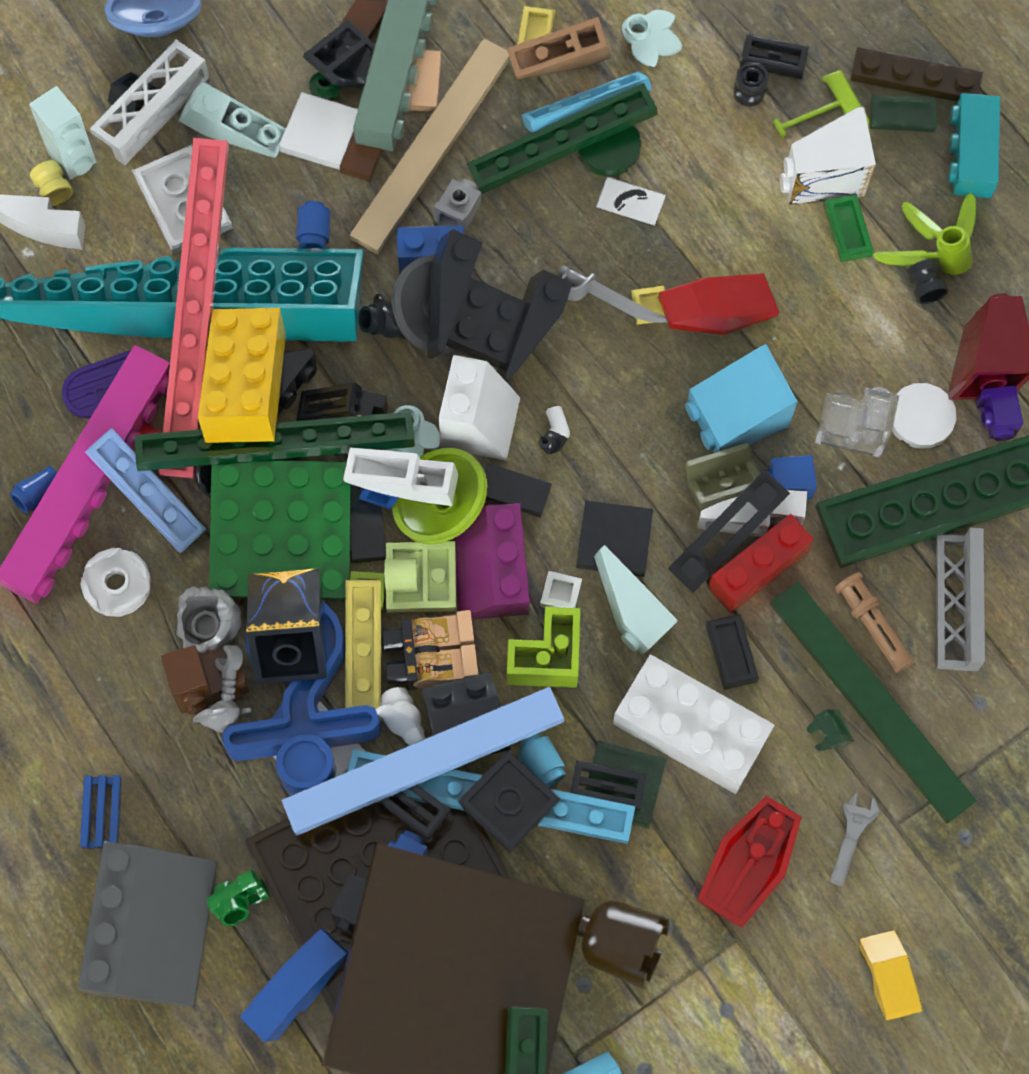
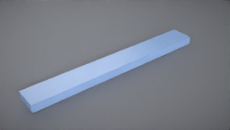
M548 687L282 800V803L297 836L565 722L551 688Z

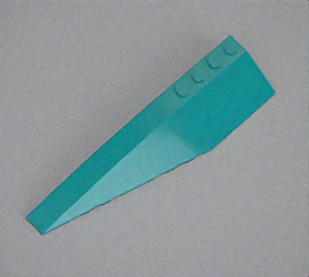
M221 249L222 255H218L213 309L280 308L286 331V340H302L305 342L357 341L359 312L361 308L363 249ZM171 256L158 257L157 260L143 265L141 260L88 266L85 267L84 273L69 274L68 269L54 271V277L35 279L34 274L20 275L21 277L5 283L4 279L0 278V319L92 333L173 338L181 260L173 261Z

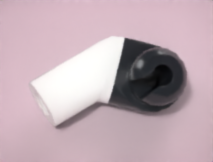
M554 406L546 411L551 428L544 437L541 436L539 438V447L547 454L559 452L570 436V430L561 406Z

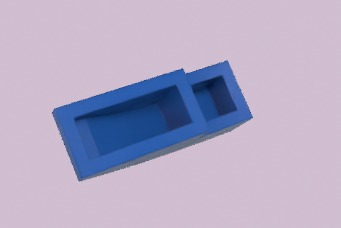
M320 929L273 976L240 1018L264 1042L279 1040L298 1013L308 1009L348 956L349 952L328 932Z

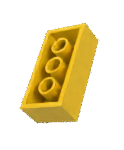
M280 308L212 310L198 412L199 423L206 443L266 442L275 440L286 331Z

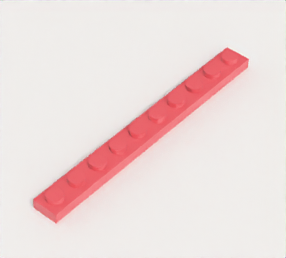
M193 138L163 433L200 430L198 412L213 309L229 152L227 140ZM196 466L159 469V475L162 477L195 479L194 471Z

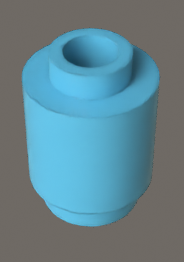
M535 734L521 742L522 749L517 753L519 758L548 788L566 777V773L563 770L565 764L548 736L540 737L539 734Z

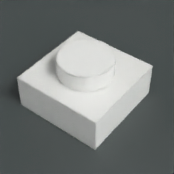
M548 571L540 607L576 608L582 579Z

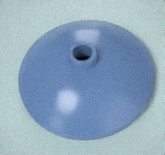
M108 0L105 5V14L111 25L125 33L143 37H160L173 33L189 24L200 12L202 3L201 0Z

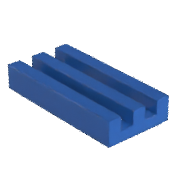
M84 775L80 847L82 849H103L104 842L119 843L122 777L120 775H113V777H107L106 775H99V777ZM93 786H98L95 841H90ZM106 786H112L109 841H103Z

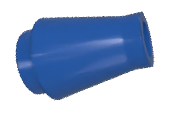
M48 466L41 472L15 484L14 490L9 493L10 498L23 513L28 514L32 510L35 511L56 476L57 471L53 467Z

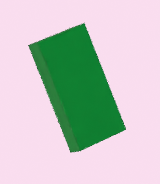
M857 194L825 200L824 208L840 263L872 257L874 250Z

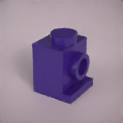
M1016 386L982 389L976 400V407L981 408V422L984 428H988L989 438H994L995 441L1012 439L1017 435L1024 423Z

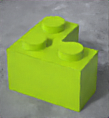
M545 607L543 641L508 639L507 685L577 688L580 608Z

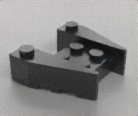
M452 229L441 237L430 266V332H428L427 357L430 359L435 358L444 352L445 346H448L478 360L487 361L490 365L498 368L497 373L507 382L562 315L573 283L542 270L530 278L523 300L473 279L471 274L483 243Z

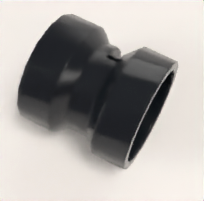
M751 62L742 65L738 69L733 94L739 104L753 107L763 101L769 79L765 67Z
M936 259L922 260L907 269L909 281L915 285L914 295L917 303H932L948 294L949 290L946 282L940 278L941 268Z

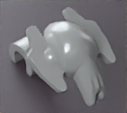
M225 645L223 649L227 654V658H216L215 660L217 669L222 671V699L211 706L210 709H205L193 717L194 723L200 722L203 726L219 733H224L229 726L237 724L239 718L249 715L251 712V708L239 709L233 701L235 699L234 692L236 691V687H234L236 685V671L241 667L243 659L242 651L237 645Z

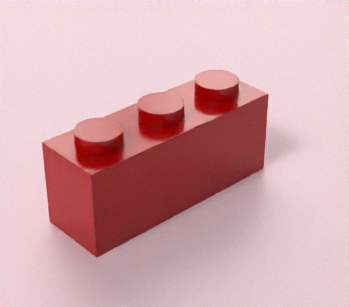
M789 514L712 575L708 589L728 612L732 614L807 554L814 538L792 514Z

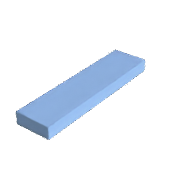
M112 428L85 451L87 456L179 553H182L206 530L204 525L152 470L137 471L135 452Z

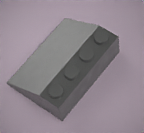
M104 842L78 989L86 995L194 1007L210 913L206 898L213 894L217 861L144 846Z

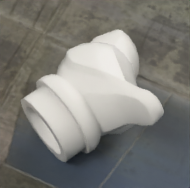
M396 687L384 692L381 696V706L376 709V712L382 717L389 730L401 736L409 746L425 740V731L421 726L420 711L413 705L414 701L412 696L409 695L408 690Z

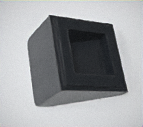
M129 72L112 82L108 103L113 105L136 82L139 76ZM148 83V90L156 89L154 85ZM144 99L131 101L127 105V113L138 112L145 104Z

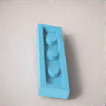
M637 71L522 114L524 127L534 133L642 83L650 91L652 88L649 77Z

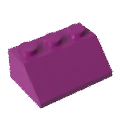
M520 503L484 506L472 525L462 534L453 538V541L456 543V580L459 611L470 610L471 619L529 615L530 600Z

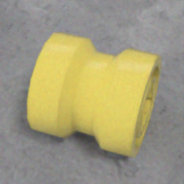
M55 160L42 162L30 172L29 176L34 186L40 189L39 196L49 197L52 207L64 203L73 194L69 181L63 178L64 172L59 162Z

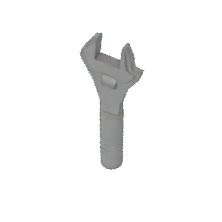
M857 793L848 804L843 803L842 805L846 818V835L830 882L835 885L844 886L858 838L865 827L879 814V807L874 797L871 799L870 810L856 806Z

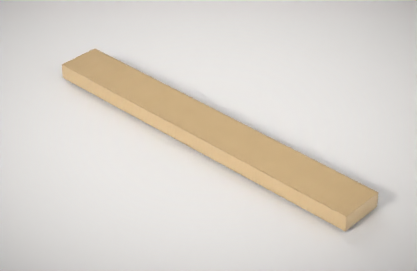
M485 38L482 40L350 233L351 241L379 255L510 61L506 49Z

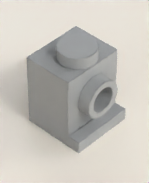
M452 179L440 201L436 202L434 206L435 223L442 226H464L465 234L482 205L481 192L478 191V186L468 179H462L461 182Z

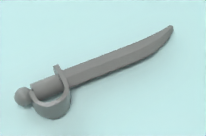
M561 266L558 270L559 277L572 282L576 286L571 287L568 300H581L589 292L640 320L667 323L665 316L646 309L596 282V275L593 273L587 278L573 269L570 271V268L567 266Z

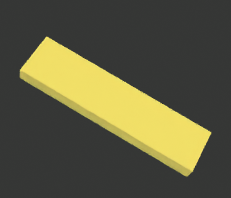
M346 580L345 708L369 705L377 709L381 706V580Z

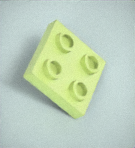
M455 541L439 544H422L418 542L386 543L384 573L387 613L457 611Z

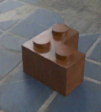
M196 645L161 655L172 696L181 714L188 712L190 715L198 714L208 709V705L222 699V671L217 669L215 660L216 658H227L223 648L200 655ZM242 667L236 671L234 702L242 699L243 694L249 693Z

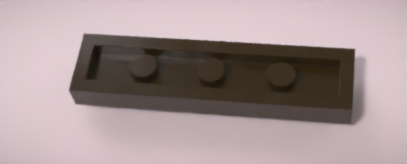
M857 47L850 81L958 102L961 93L979 95L983 71Z

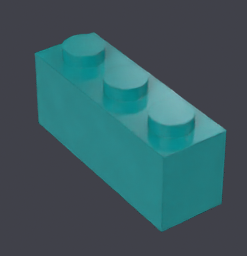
M961 93L958 104L952 105L950 112V125H955V133L951 134L949 141V153H954V162H950L948 182H953V195L967 196L969 193H972L975 197L992 198L998 185L1000 96Z

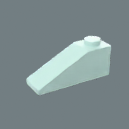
M604 545L595 554L594 559L617 628L623 634L621 639L632 651L636 652L638 650L641 654H644L678 620Z

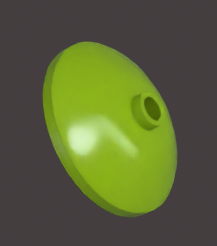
M441 448L420 457V460L452 462L455 464L458 480L453 506L398 498L392 507L393 517L399 529L407 537L418 543L439 544L459 536L472 525L484 506L487 495L485 471L471 454L457 448Z

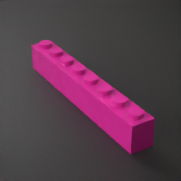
M134 345L1 565L0 585L35 604H38L41 597L45 598L48 596L55 582L53 579L59 567L63 568L68 563L72 555V549L70 548L77 537L82 538L86 533L90 523L88 518L94 508L99 509L107 495L106 488L111 481L87 456L85 451L111 428L132 450L135 449V435H141L138 431L143 423H150L158 410L157 402L162 394H167L170 362Z

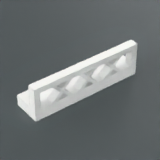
M175 40L90 128L92 134L112 148L115 159L126 166L187 102L190 94L202 82H206L210 78L205 59L178 40ZM177 53L188 59L183 67L170 68L169 62ZM166 77V84L161 89L148 90V83L153 78ZM144 99L145 106L140 111L127 113V105L131 101ZM123 122V129L114 138L104 131L110 123Z

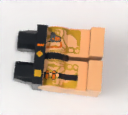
M470 610L456 612V615L419 618L412 621L411 619L401 620V627L382 631L384 652L403 650L404 656L403 661L385 662L387 684H407V690H415L478 675Z

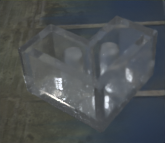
M880 387L865 388L860 401L852 399L851 396L844 393H827L822 405L814 442L880 458L892 433L900 395L891 394L889 390Z

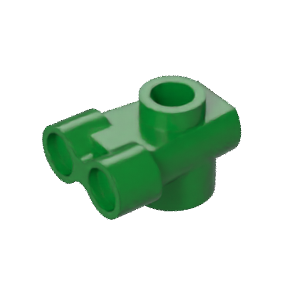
M252 869L237 876V880L234 882L227 881L218 884L214 889V894L206 898L210 911L220 920L222 925L235 926L242 923L249 915L247 906L253 903L256 905L270 897L267 886L261 879H258Z

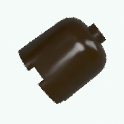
M612 900L604 902L595 908L591 917L584 915L580 923L577 935L583 937L581 946L583 957L592 967L645 989L646 983L651 981L663 950L656 947L661 934L668 935L670 919L622 902Z

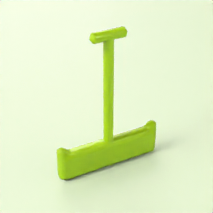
M836 71L822 77V81L828 84L837 101L783 124H780L778 119L773 120V124L782 138L786 136L784 129L839 106L844 114L857 107H862L842 71ZM866 114L867 124H869L870 120Z

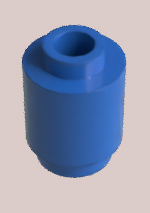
M311 200L298 208L296 240L299 242V248L325 249L326 244L329 242L331 211L328 207L324 206V203Z

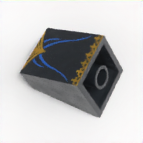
M319 569L249 574L246 633L256 684L327 678L324 602Z

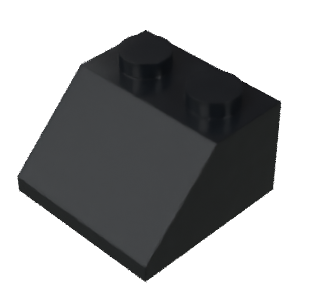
M491 672L421 689L432 736L501 707ZM509 745L488 755L511 750V746Z

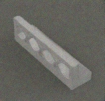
M969 528L965 536L943 534L936 537V669L978 671L985 663L983 528ZM944 544L963 545V558L956 565L944 555ZM962 565H963V573L958 569V568H959L960 566H962ZM945 566L949 569L947 573H945ZM951 574H954L963 583V591L957 597H954L945 588V580ZM962 597H963V605L959 602V600H960ZM945 598L950 602L947 606H945ZM952 606L959 611L964 621V624L956 631L945 621V613ZM963 630H964V639L959 635V633L962 632ZM945 631L950 635L946 640ZM953 639L964 649V661L945 660V646Z

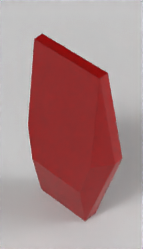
M764 273L703 277L661 291L658 295L670 329L726 335L776 317L780 313Z
M766 795L722 838L697 901L742 928L785 877L802 817Z

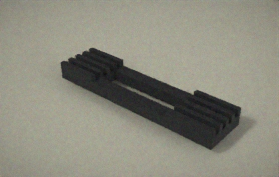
M764 469L668 567V570L693 593L790 493ZM749 502L758 510L756 514L709 560L700 550Z

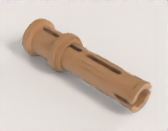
M857 572L843 580L834 589L837 593L843 595L852 609V617L857 620L861 619L893 667L894 672L899 673L913 664L914 660L910 657L896 636V633L879 610V599L877 596L873 597L862 581V573ZM878 627L881 629V631L883 632V634L885 635V637L887 638V640L889 641V643L895 651L892 650V648L890 647V645L888 644V642L886 641Z

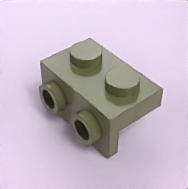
M749 443L731 447L685 463L687 487L700 512L719 502L738 497L759 475L752 461V450Z

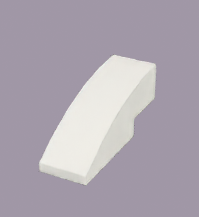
M0 195V223L42 243L83 250L86 225L80 211L54 210L49 197Z
M350 448L343 479L347 483L390 496L453 506L458 472L455 464L452 462L420 460L418 453Z
M787 490L790 494L750 535L763 536L767 533L769 525H777L789 514H792L802 525L805 519L807 491ZM737 497L719 502L702 510L697 529L706 530ZM747 502L719 532L736 534L758 510Z

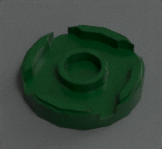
M635 126L629 127L577 151L578 157L582 163L584 162L589 167L590 171L597 175L607 177L621 175L627 172L628 168L632 167L633 164L635 165L639 159L642 145L640 133Z

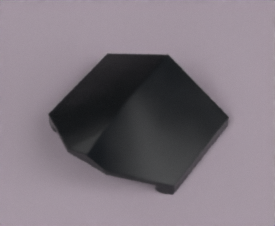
M346 20L306 51L303 58L334 86L360 89L365 86L376 44L349 20Z

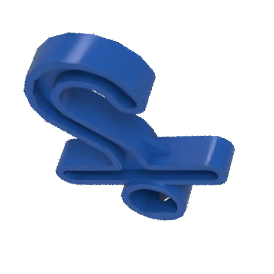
M324 603L327 678L291 681L283 694V701L272 719L229 726L224 731L222 737L227 754L236 761L276 756V768L281 783L291 796L336 777L337 768L330 749L331 747L370 742L379 737L381 733L380 717L376 709L369 705L321 712L317 708L319 701L340 669L345 657L346 642L338 616L326 603ZM246 633L245 648H246V651H247L249 660H250V662H251V664H252L251 655H250V650H249V644H248V638H247V633Z

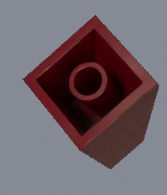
M1006 293L991 296L964 326L948 391L949 400L978 399L982 389L1016 386L1018 391L1029 380V324L1022 296H1009Z

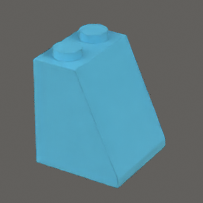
M765 344L689 390L685 407L690 419L693 422H698L702 430L700 436L706 449H712L716 453L744 443H749L750 445L789 428L798 401Z

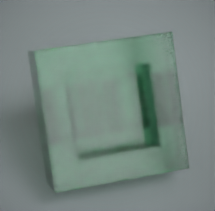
M826 709L815 715L816 719L807 727L808 734H814L821 730L825 735L824 740L815 746L817 751L843 748L854 742L839 710Z

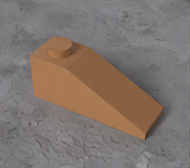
M599 17L507 48L517 80L580 69L611 58Z

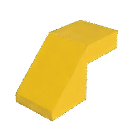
M895 930L860 939L861 952L873 974L874 996L886 1021L922 1012L908 956Z

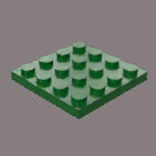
M262 460L212 465L209 589H223L232 599H248L249 574L319 569L323 600H346V580H350V483L345 482L343 478L347 462Z

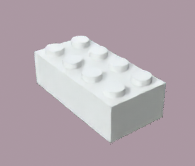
M651 654L616 710L613 719L615 726L734 794H737L774 727L773 723Z

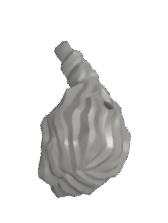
M205 586L198 589L195 587L185 589V592L179 596L176 635L183 640V648L196 645L198 652L206 653L232 644V639L237 635L238 629H240L241 619L240 609L228 593L223 589H209Z

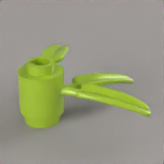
M969 193L965 197L956 226H950L943 230L918 208L908 202H903L902 211L906 218L927 240H932L934 237L937 239L938 252L926 253V251L921 250L875 252L873 254L878 262L897 266H912L922 260L939 258L940 267L945 273L959 275L967 272L973 265L970 238L972 237L976 218L975 196Z

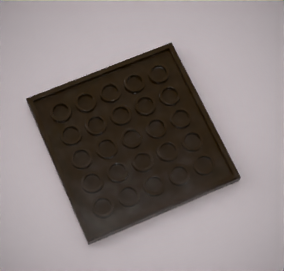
M387 797L426 828L430 824L396 797ZM415 801L434 817L438 814V811L429 804ZM378 802L297 836L294 833L289 818L245 840L299 949L320 929H324L349 952L353 935L336 928V921L332 920L331 911L350 873L364 880L367 879L375 844L388 845L391 840L397 842L405 830L424 839L423 845L427 847L428 857L510 879L484 828L466 811L449 808L451 813L447 818L445 817L442 825L434 831L429 841ZM347 957L321 990L332 1015H334Z

